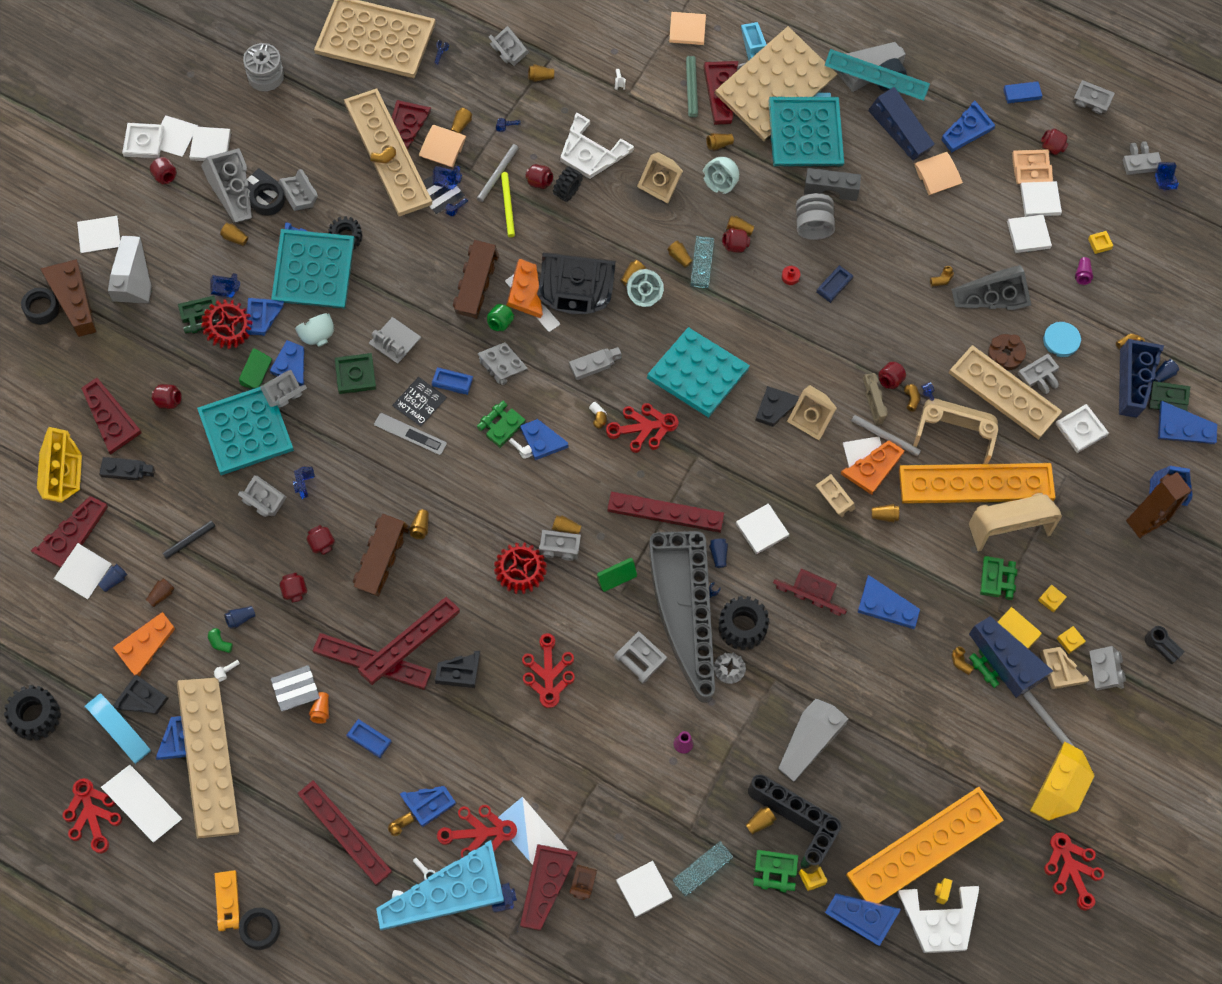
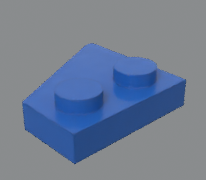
M248 298L247 314H250L251 317L247 318V320L252 321V325L247 324V326L252 329H246V332L250 335H265L284 307V301Z
M287 340L271 367L270 373L279 376L288 370H292L299 386H303L304 347Z
M538 419L520 426L522 434L532 450L531 453L534 460L568 448L567 441Z
M181 716L170 718L156 755V760L186 757Z
M445 786L435 787L430 790L421 789L416 792L400 793L401 798L421 827H424L456 805L455 800Z

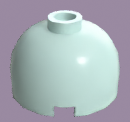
M716 157L709 161L703 169L705 174L704 181L714 192L719 190L726 194L739 181L738 166L730 158Z
M648 269L634 272L627 283V293L630 299L636 305L642 307L654 305V303L661 299L664 291L660 276Z
M324 313L309 319L305 324L304 322L299 324L295 329L303 342L309 345L317 344L320 347L328 343L327 339L334 332V324L330 314Z

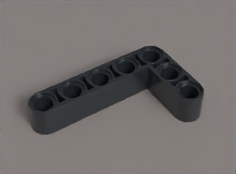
M764 775L754 776L748 788V794L752 799L764 806H768L772 811L815 835L800 863L804 872L808 874L815 873L841 829V822L836 817ZM817 843L823 844L824 847L819 846ZM808 859H813L815 863L810 862Z

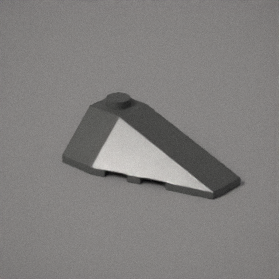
M1021 265L1000 270L951 289L955 307L1007 308V310H1015L1031 306L1025 272Z

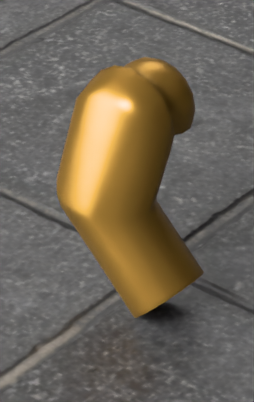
M945 266L940 277H931V287L947 285L953 278V268Z

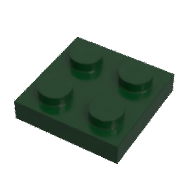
M372 353L335 358L339 394L376 390Z

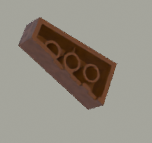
M474 240L473 245H470L468 249L469 260L464 264L463 273L465 274L463 280L460 279L458 290L460 291L458 297L454 298L453 307L456 314L478 319L485 299L483 291L486 292L488 290L490 281L488 276L494 273L495 261H498L499 253L496 245Z
M77 259L40 268L78 337L96 333L82 270Z
M1178 472L1162 477L1159 480L1160 483L1126 520L1139 539L1169 522L1192 491Z
M382 514L381 518L377 519L374 536L371 535L367 546L369 549L367 554L364 553L360 561L361 569L359 572H356L353 578L355 588L379 597L389 576L388 567L391 568L396 561V550L401 549L403 546L404 532L409 533L410 528L404 521L386 514Z

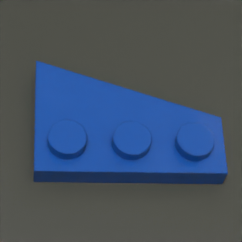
M974 100L968 110H965L958 121L945 132L941 140L952 153L994 130L995 124Z
M1160 402L1158 439L1209 444L1217 443L1216 423L1166 402Z
M868 575L858 613L915 629L920 609Z
M835 894L825 913L880 946L901 909Z

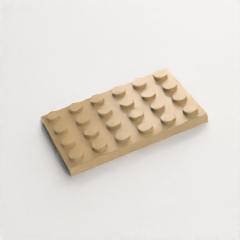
M334 0L314 51L318 55L415 78L436 21L434 18L361 0Z
M787 26L716 89L715 94L765 142L771 136L769 97H814L837 76V73L832 68L824 66L825 61Z

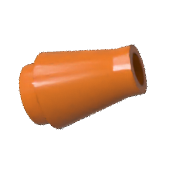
M319 692L320 698L314 701L309 716L312 722L323 724L329 718V695L325 692Z

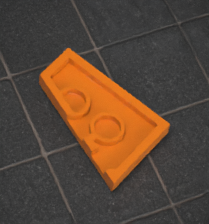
M522 259L518 260L506 306L541 318L543 313L541 300L537 295L539 282L536 264Z
M887 441L873 450L868 456L856 461L851 467L842 470L841 475L873 495L903 456L905 450L891 441Z
M162 612L113 648L133 675L140 676L141 671L151 662L153 655L164 645L175 628Z

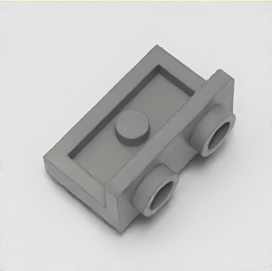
M508 26L496 37L489 36L492 41L490 43L496 51L499 50L502 53L500 57L506 64L510 62L515 66L529 53Z
M1082 80L1073 101L1079 107L1085 108L1087 106L1092 108V111L1097 114H1106L1115 93Z
M302 169L298 170L294 177L279 180L278 183L294 211L314 206L318 195Z
M288 370L260 386L270 407L276 405L282 407L289 403L288 400L290 398L300 397L302 391L307 389L306 385L299 386L292 370Z
M256 475L253 476L245 491L238 493L243 498L242 501L245 504L256 507L257 512L264 517L275 516L287 497Z
M542 530L539 545L540 554L546 558L562 557L563 560L567 561L578 559L581 535Z
M1113 646L1089 651L1095 689L1124 688L1123 682L1126 681L1124 671L1121 670L1120 663L1123 662L1121 652Z

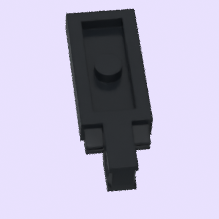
M103 457L99 475L103 478L139 481V479H143V476L154 477L155 469L153 465H147L141 460Z

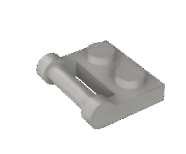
M639 631L614 656L617 661L624 663L638 676V680L642 684L667 660V656ZM630 651L648 669L644 672L626 656L627 652Z

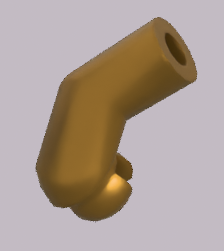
M390 146L381 154L372 152L370 161L386 164L396 156V149Z
M1128 334L1118 340L1116 346L1118 349H1121L1128 339L1145 342V339L1135 334Z
M907 384L904 387V392L910 396V401L906 408L914 412L921 396L917 386Z
M958 646L952 652L953 664L962 672L970 675L974 667L965 662V649Z
M409 812L388 825V831L391 832L392 836L400 835L402 832L401 828L414 822L411 813Z

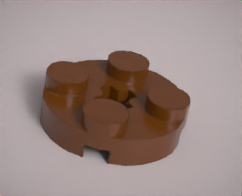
M1002 334L993 338L988 349V357L1006 370L1018 368L1026 355L1024 343L1015 334ZM1008 349L1011 352L1010 355H1007V353H1003L1002 351Z

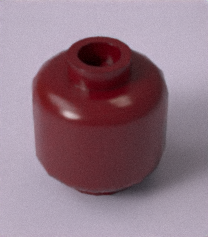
M1055 128L1047 130L1041 138L1042 148L1048 149L1054 155L1060 152L1063 153L1068 147L1067 135Z
M165 157L155 159L150 165L151 175L160 184L170 183L176 177V168Z
M534 164L526 171V179L531 187L546 189L553 182V173L547 166Z
M730 228L723 234L722 245L729 252L742 253L746 247H749L750 237L747 236L745 230Z
M897 362L887 363L879 371L880 384L888 389H896L906 379L904 367Z
M160 384L152 392V400L156 407L160 409H174L180 404L182 399L181 391L172 384Z
M319 525L307 532L309 535L306 537V541L313 553L321 552L322 555H325L333 550L331 546L334 545L335 539L328 527Z
M297 573L283 576V580L279 583L283 599L291 600L292 603L303 600L302 596L308 592L304 577Z

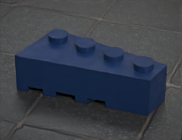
M895 87L877 97L869 108L870 114L913 161L930 151L935 145Z
M1128 339L1121 347L1119 415L1137 418L1146 409L1151 385L1155 379L1156 368L1159 365L1164 345Z
M991 616L976 624L969 633L1015 698L1046 680L1053 672L1048 665Z

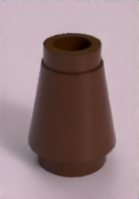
M164 578L161 581L158 580L146 601L155 607L173 594L172 591L175 588Z

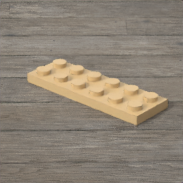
M973 345L949 371L950 375L1038 440L1062 413V410Z

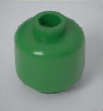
M503 304L495 305L487 315L488 325L494 331L506 330L514 320L511 308Z

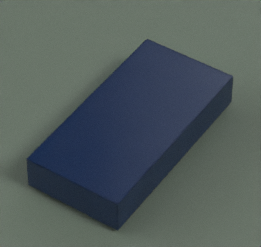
M839 265L818 287L816 293L831 303L853 279V275Z

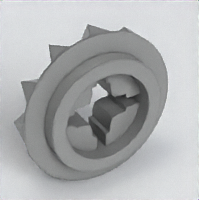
M725 652L723 655L718 656L714 664V672L717 678L728 684L740 681L746 671L745 663L741 656L736 655L734 652ZM730 661H732L733 667L736 669H732L728 675L727 668L724 666H728Z

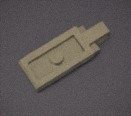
M875 373L864 374L865 394L875 425H882L888 415V411L882 402V391L877 386L879 380Z

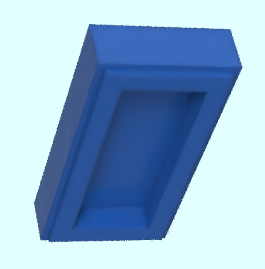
M1038 81L1004 85L1003 88L1007 103L1040 100L1042 98Z
M437 367L432 380V386L468 395L473 382V376Z
M359 719L346 735L347 738L378 758H381L392 742L389 738Z

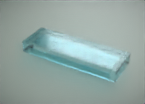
M696 236L690 286L709 288L714 238Z
M719 841L676 876L673 882L686 897L732 860L733 856Z

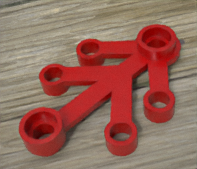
M649 403L642 405L641 412L644 416H653L657 421H650L634 411L631 406H627L623 409L624 418H632L639 424L620 426L616 422H611L606 427V434L611 439H617L621 434L641 431L638 437L630 443V450L638 453L641 450V444L653 429L660 428L655 437L649 439L648 444L650 449L656 450L659 448L660 441L665 434L677 429L679 421L674 414L667 413L664 415L654 409ZM649 408L650 411L646 412L644 409ZM631 411L632 414L628 415L625 412ZM666 422H672V425H667ZM614 430V431H616L617 433H616V434H611L610 432ZM655 441L658 444L652 445L651 442ZM637 444L639 447L633 448V445Z
M546 633L539 640L540 647L544 650V669L534 661L533 655L525 654L522 657L523 665L532 669L545 681V688L537 683L535 676L529 672L523 675V683L526 686H530L540 695V703L544 707L553 708L559 703V694L568 684L574 682L575 675L571 671H566L563 674V680L554 688L553 680L568 665L574 662V656L570 652H565L562 655V660L552 669V649L555 647V638L553 635ZM549 638L551 642L545 643L544 639ZM566 656H570L572 658L570 661L564 660ZM526 658L532 659L530 663H526L524 660ZM571 675L572 679L566 680L565 677ZM532 677V681L527 682L525 678ZM552 695L553 699L547 700L546 696Z
M85 778L79 779L73 785L75 796L69 807L64 810L62 816L65 821L73 822L76 819L75 811L81 801L84 808L74 827L69 830L68 836L73 841L80 840L82 837L81 830L88 819L94 837L91 841V848L96 853L102 854L108 850L109 842L102 836L96 816L108 820L112 826L120 825L122 817L116 812L111 813L93 805L91 797L103 801L106 807H113L116 803L112 800L111 803L107 804L106 800L110 798L108 794L94 789L93 783ZM82 787H87L85 792H80ZM69 812H72V817L69 819L66 818V815ZM114 816H118L117 822H112ZM74 831H78L77 837H72ZM103 842L104 847L102 849H98V844Z
M482 805L479 808V815L482 818H487L496 826L487 828L471 814L468 807L464 806L458 810L459 818L466 820L475 829L452 831L444 827L438 831L437 839L440 844L449 845L454 839L475 838L468 848H464L461 851V857L463 858L465 851L477 850L488 836H496L492 841L493 852H495L503 841H510L515 838L517 826L510 820L502 821L491 812L488 805ZM483 808H487L489 810L487 815H483L481 813V810ZM462 810L468 811V815L465 817L461 816L460 813ZM504 827H510V833H504ZM443 832L449 833L447 839L441 837Z
M1056 833L1050 841L1053 852L1049 862L1044 867V871L1048 875H1054L1058 871L1057 862L1062 855L1065 863L1057 882L1053 885V891L1057 895L1063 894L1067 889L1066 882L1070 874L1079 894L1077 905L1081 910L1088 911L1095 905V898L1087 892L1079 872L1090 876L1094 881H1100L1104 877V871L1098 867L1093 869L1074 860L1070 852L1081 856L1084 861L1091 862L1096 856L1093 849H1083L1072 844L1068 835ZM1059 839L1064 841V846L1059 845ZM1085 853H1091L1092 858H1087ZM1049 865L1054 867V872L1048 870ZM1094 871L1100 873V878L1095 877ZM1061 885L1063 891H1058L1056 886ZM1084 897L1090 899V904L1084 902Z

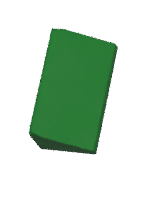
M253 348L239 377L240 385L250 389L260 387L272 362V358Z
M629 558L597 573V582L603 592L637 577L633 559Z

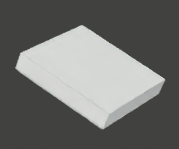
M128 123L122 152L123 156L159 158L164 126Z
M195 127L189 156L190 160L204 161L208 156L227 152L231 130Z
M1057 181L1021 183L1020 188L1025 217L1061 215Z
M1044 215L1008 219L1007 224L1015 253L1051 248L1052 244Z
M1087 404L1055 423L1077 453L1109 434Z
M769 504L736 521L737 527L756 555L789 537L788 531Z
M653 861L616 879L635 918L672 899Z

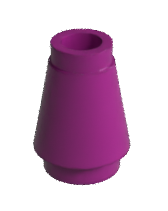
M1087 257L1079 260L1075 274L1077 283L1081 285H1087L1093 279L1091 260Z
M683 731L674 739L673 745L677 752L685 754L692 750L694 743L691 735Z

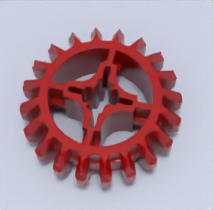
M225 299L222 304L216 301L215 305L210 304L209 309L205 310V315L202 316L203 323L201 327L205 329L203 330V335H208L207 341L214 340L213 346L219 343L220 349L226 345L229 350L231 344L237 348L238 343L243 345L244 339L249 338L246 329H252L247 326V324L252 325V321L247 320L251 315L245 314L246 308L240 309V303L235 306L234 301L231 300L230 304H227ZM219 313L220 321L213 326L212 318ZM241 323L242 330L235 335L234 327ZM219 332L226 334V336L220 335Z
M516 542L514 548L509 544L508 551L502 549V555L498 554V561L494 562L496 567L494 574L497 575L496 580L501 581V587L507 586L508 592L513 588L515 594L518 593V590H522V593L525 594L526 589L532 592L533 586L538 588L540 586L539 582L544 581L543 575H546V569L544 568L547 567L546 562H544V556L539 555V549L533 551L534 546L531 545L527 548L525 542L522 547H519V544ZM512 559L513 565L509 569L504 570L507 562ZM517 564L522 566V568L524 567V573L519 568L517 569ZM536 566V571L534 572V574L531 577H528V571L532 570V567Z

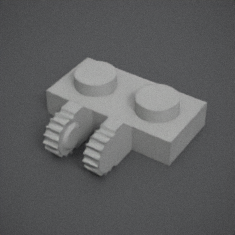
M1147 142L1141 143L1142 154H1138L1136 143L1130 144L1131 155L1124 156L1123 158L1127 175L1162 170L1163 165L1159 152L1149 153Z
M1049 354L1044 355L1017 373L1021 380L1029 387L1037 383L1038 388L1044 394L1049 393L1050 390L1043 379L1046 378L1052 388L1059 386L1057 379L1053 375V373L1058 371L1059 366Z

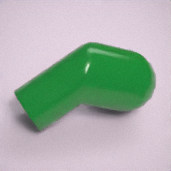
M213 628L208 632V640L214 649L231 653L233 643L222 641L219 629Z

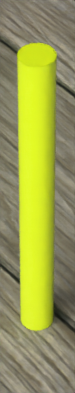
M507 172L501 173L507 233L508 237L512 238L515 236L509 177Z

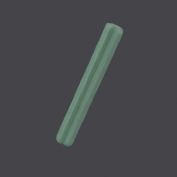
M687 56L688 116L692 118L698 116L696 58L694 56Z

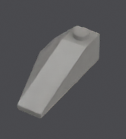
M240 149L206 157L201 165L202 169L234 224L251 219L250 197H248L247 188L248 180L246 178L247 166Z
M122 236L110 274L109 295L112 302L149 303L152 286L141 238Z
M815 699L802 713L778 769L794 782L846 726L848 718L835 706Z

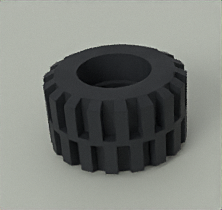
M738 596V600L735 598L731 599L730 604L727 602L720 614L718 629L721 632V638L726 639L727 645L733 644L734 649H737L738 646L741 647V650H745L746 647L750 650L753 649L754 645H760L761 640L765 639L769 627L768 611H764L765 606L763 604L759 605V600L757 599L754 601L750 600L751 597L749 596L746 599H743V596ZM738 616H747L753 620L755 627L751 630L743 631L738 629L732 620Z
M29 685V689L25 686L21 687L20 692L16 690L13 692V697L9 696L7 699L9 704H5L4 707L7 711L4 712V717L7 719L6 722L20 738L23 739L25 737L29 741H32V738L37 741L40 740V736L46 738L49 731L52 733L55 731L54 725L58 726L59 724L57 718H61L60 707L48 690H44L41 686L36 688L34 685ZM32 705H42V712L37 719L29 722L23 721V714L27 708Z

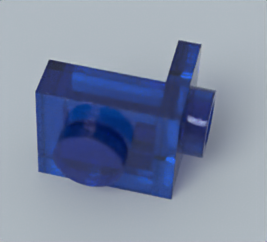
M1175 162L1158 163L1155 179L1159 189H1177L1178 181L1175 176L1177 165Z
M438 166L433 169V185L453 190L461 182L460 166H455L453 170Z
M233 273L230 278L212 275L210 278L211 295L232 298L236 291H239L240 281L237 279L236 273Z
M304 466L294 471L296 481L293 482L295 493H300L301 499L309 497L304 480L315 477L313 467Z
M509 883L501 885L504 902L492 905L494 913L514 908L513 901H517L515 889H510Z

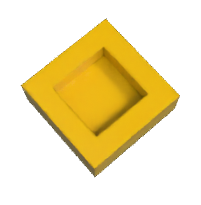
M1107 231L1090 235L1088 238L1095 254L1112 250L1113 248Z
M1051 584L1038 601L1054 613L1067 596Z
M1074 626L1057 637V640L1068 654L1086 642Z
M821 867L813 874H808L802 869L799 871L807 891L827 883Z
M944 878L941 884L937 883L934 894L937 895V903L945 904L948 901L953 880Z

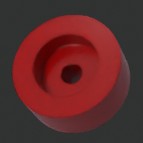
M787 266L783 269L782 280L785 284L795 285L799 282L800 270L797 267Z

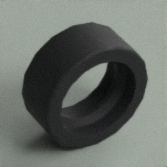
M268 179L260 180L250 189L251 205L257 213L269 216L278 213L283 208L285 197L279 183ZM270 190L277 193L278 198L272 204L263 205L257 202L256 197L262 191Z
M40 287L28 291L23 296L21 308L27 320L41 325L47 324L57 317L59 303L53 292ZM42 298L50 300L51 305L47 311L40 314L30 312V305L35 300Z
M263 907L253 908L242 916L239 922V934L242 941L248 947L255 950H264L271 947L277 941L280 935V924L277 917L270 910ZM263 916L271 922L272 931L266 939L255 941L249 937L247 926L253 918Z

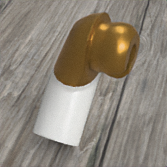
M593 402L589 407L596 415L593 425L600 429L607 422V413L596 402Z

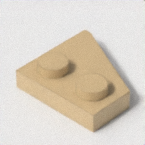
M1061 647L1044 649L1040 652L1042 661L1053 670L1052 674L1048 677L1051 689L1086 684L1089 681L1086 675L1083 677L1076 669L1077 665L1067 657V654Z

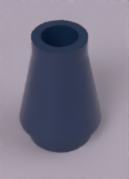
M1171 359L1164 361L1155 372L1154 381L1164 382L1176 376L1180 370L1179 366Z
M726 539L711 540L709 548L715 568L727 567L728 543H726Z
M116 564L110 567L98 585L107 592L112 587L126 580L125 577L128 574Z
M252 606L228 610L224 617L228 627L236 629L249 619L255 617V612Z

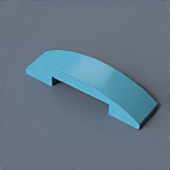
M101 693L85 705V708L135 764L151 752L145 742Z

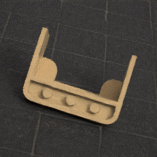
M935 398L928 399L923 407L913 446L917 448L925 422L937 423L943 421L978 431L983 438L989 439L983 464H988L992 457L998 433L997 418L992 414Z
M1037 493L1029 498L997 505H981L976 508L977 510L969 522V527L977 551H982L989 536L1043 525L1047 536H1051L1062 515L1060 509L1048 495Z

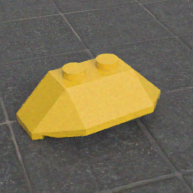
M48 427L39 452L37 489L42 499L63 502L80 490L82 454L66 430Z
M1064 741L1030 812L1050 821L1078 811L1094 778V773L1082 750Z

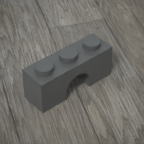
M807 168L804 195L822 194L824 191L833 190L839 193V199L857 201L861 174Z

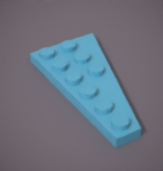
M491 840L477 850L471 851L460 860L431 875L420 884L414 885L400 896L398 895L376 908L380 930L504 902Z

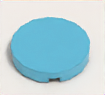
M1056 322L1046 329L1043 341L1044 346L1050 353L1053 352L1059 357H1068L1073 355L1079 348L1081 336L1073 325L1066 322Z

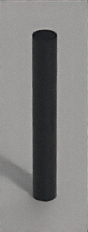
M212 520L162 554L166 559L170 558L216 527Z

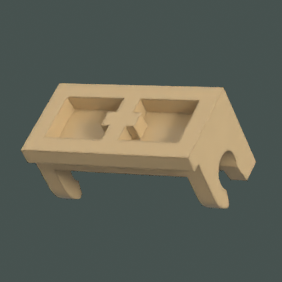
M832 474L816 484L818 490L840 517H844L848 510L852 512L855 509L854 502Z

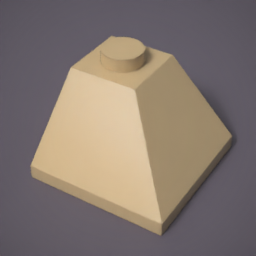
M661 153L652 154L637 187L669 203L683 170L674 160Z
M809 385L800 395L787 422L820 440L837 407L826 394Z

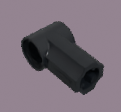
M1155 626L1145 635L1147 646L1155 648L1171 664L1185 652L1168 636L1167 630L1162 626ZM1153 634L1158 635L1160 640H1156Z

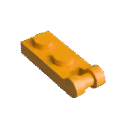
M234 870L215 873L218 930L226 931V928L239 929L240 910L237 872ZM232 914V919L225 920V915Z

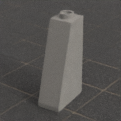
M896 42L847 53V55L878 66L892 58L899 59L903 64L905 58L903 48L899 47ZM835 70L852 92L870 83L869 81Z

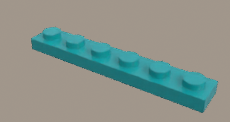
M830 49L824 65L889 89L895 87L898 92L923 101L930 86V83Z

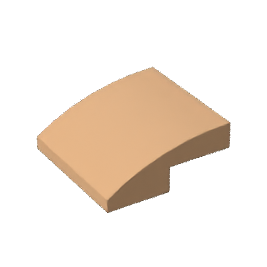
M671 12L669 42L704 45L706 14Z
M432 125L419 156L453 168L458 153H461L466 136Z
M1048 149L1012 152L1017 184L1053 182L1052 165H1050Z
M948 152L914 163L920 180L924 182L928 196L963 183Z

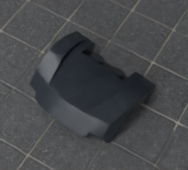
M543 252L537 295L550 308L570 314H589L602 310L611 301L616 260Z

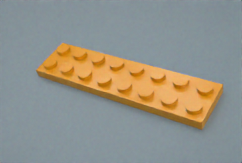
M1051 463L900 465L899 467L902 504L1010 502L1029 498L1037 493H1043V495H1048L1052 501L1055 500Z
M978 787L848 872L846 876L863 900L880 904L1002 823L1003 819L981 788Z

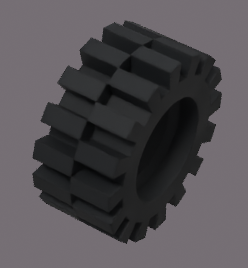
M570 166L567 167L559 175V179L556 180L553 194L565 202L571 200L575 192L578 191V187L581 186L580 182L583 180L582 173Z
M344 216V219L341 220V217H338V221L333 220V224L329 225V234L339 235L343 230L352 231L351 236L355 238L353 250L356 249L355 245L359 247L360 242H362V231L357 220L354 221L352 217L348 220L347 216Z

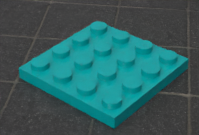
M769 97L773 166L844 165L839 97Z
M281 229L271 300L346 309L354 236Z
M688 327L648 373L647 379L709 418L749 370L750 365Z
M260 387L197 408L220 475L294 451L278 405L270 407Z

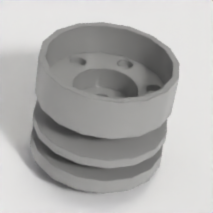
M266 43L255 44L248 48L244 53L243 62L249 84L259 91H270L280 86L284 78V71L279 51L274 46Z
M814 193L805 195L797 200L798 235L802 238L818 240L829 237L834 233V202L831 197Z

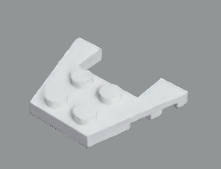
M576 113L560 157V162L591 179L633 152L634 146L623 139H620L612 150L609 151L583 136L582 133L590 125V120Z
M979 886L959 888L961 909L920 911L917 889L899 890L897 892L924 953L967 950Z

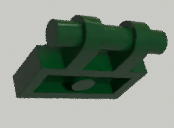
M215 296L178 304L182 323L190 322V325L183 327L185 334L191 332L195 334L199 330H204L201 327L203 322L196 324V320L202 319V316L205 315V310L209 309L210 304L215 305ZM219 318L212 319L213 326L220 321Z

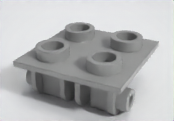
M392 317L381 330L373 331V339L369 344L398 364L421 339V336Z
M505 342L478 353L480 363L490 372L491 376H494L497 383L501 385L507 383L508 380L506 378L528 369Z

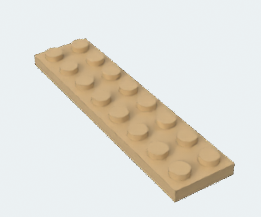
M376 88L344 99V104L370 158L372 152L381 154L390 146L396 149V156L386 164L373 162L398 216L431 206L432 200L378 89Z
M216 678L178 680L177 689L196 837L198 839L236 835L239 833L219 680Z

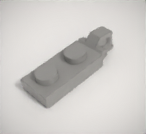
M619 347L610 350L608 348L570 361L569 366L576 380L611 368L615 360L621 359V352Z

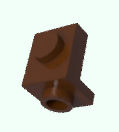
M577 865L569 893L574 894L575 898L581 900L590 898L597 870Z

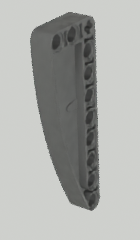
M698 531L657 532L650 537L649 557L652 582L660 617L672 651L689 686L700 702L707 703L714 696L715 680L706 538L703 533ZM679 541L682 545L675 546L673 542ZM661 542L663 545L658 547L655 546L653 543ZM700 559L702 560V563L698 564L695 563L693 560ZM701 577L703 581L697 582L694 578ZM702 595L705 599L698 600L695 596ZM698 613H702L706 617L704 619H699L696 615ZM704 632L707 636L702 638L697 633ZM704 650L708 655L701 656L698 652ZM701 669L708 670L709 674L702 675L699 671ZM707 688L711 693L706 695L701 693L700 690Z

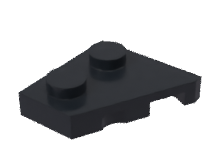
M767 386L755 421L773 427L796 405L799 396Z
M474 651V654L466 657L461 655L452 660L438 662L435 684L475 688L480 651Z
M135 675L113 704V707L121 710L158 714L169 697L138 675Z

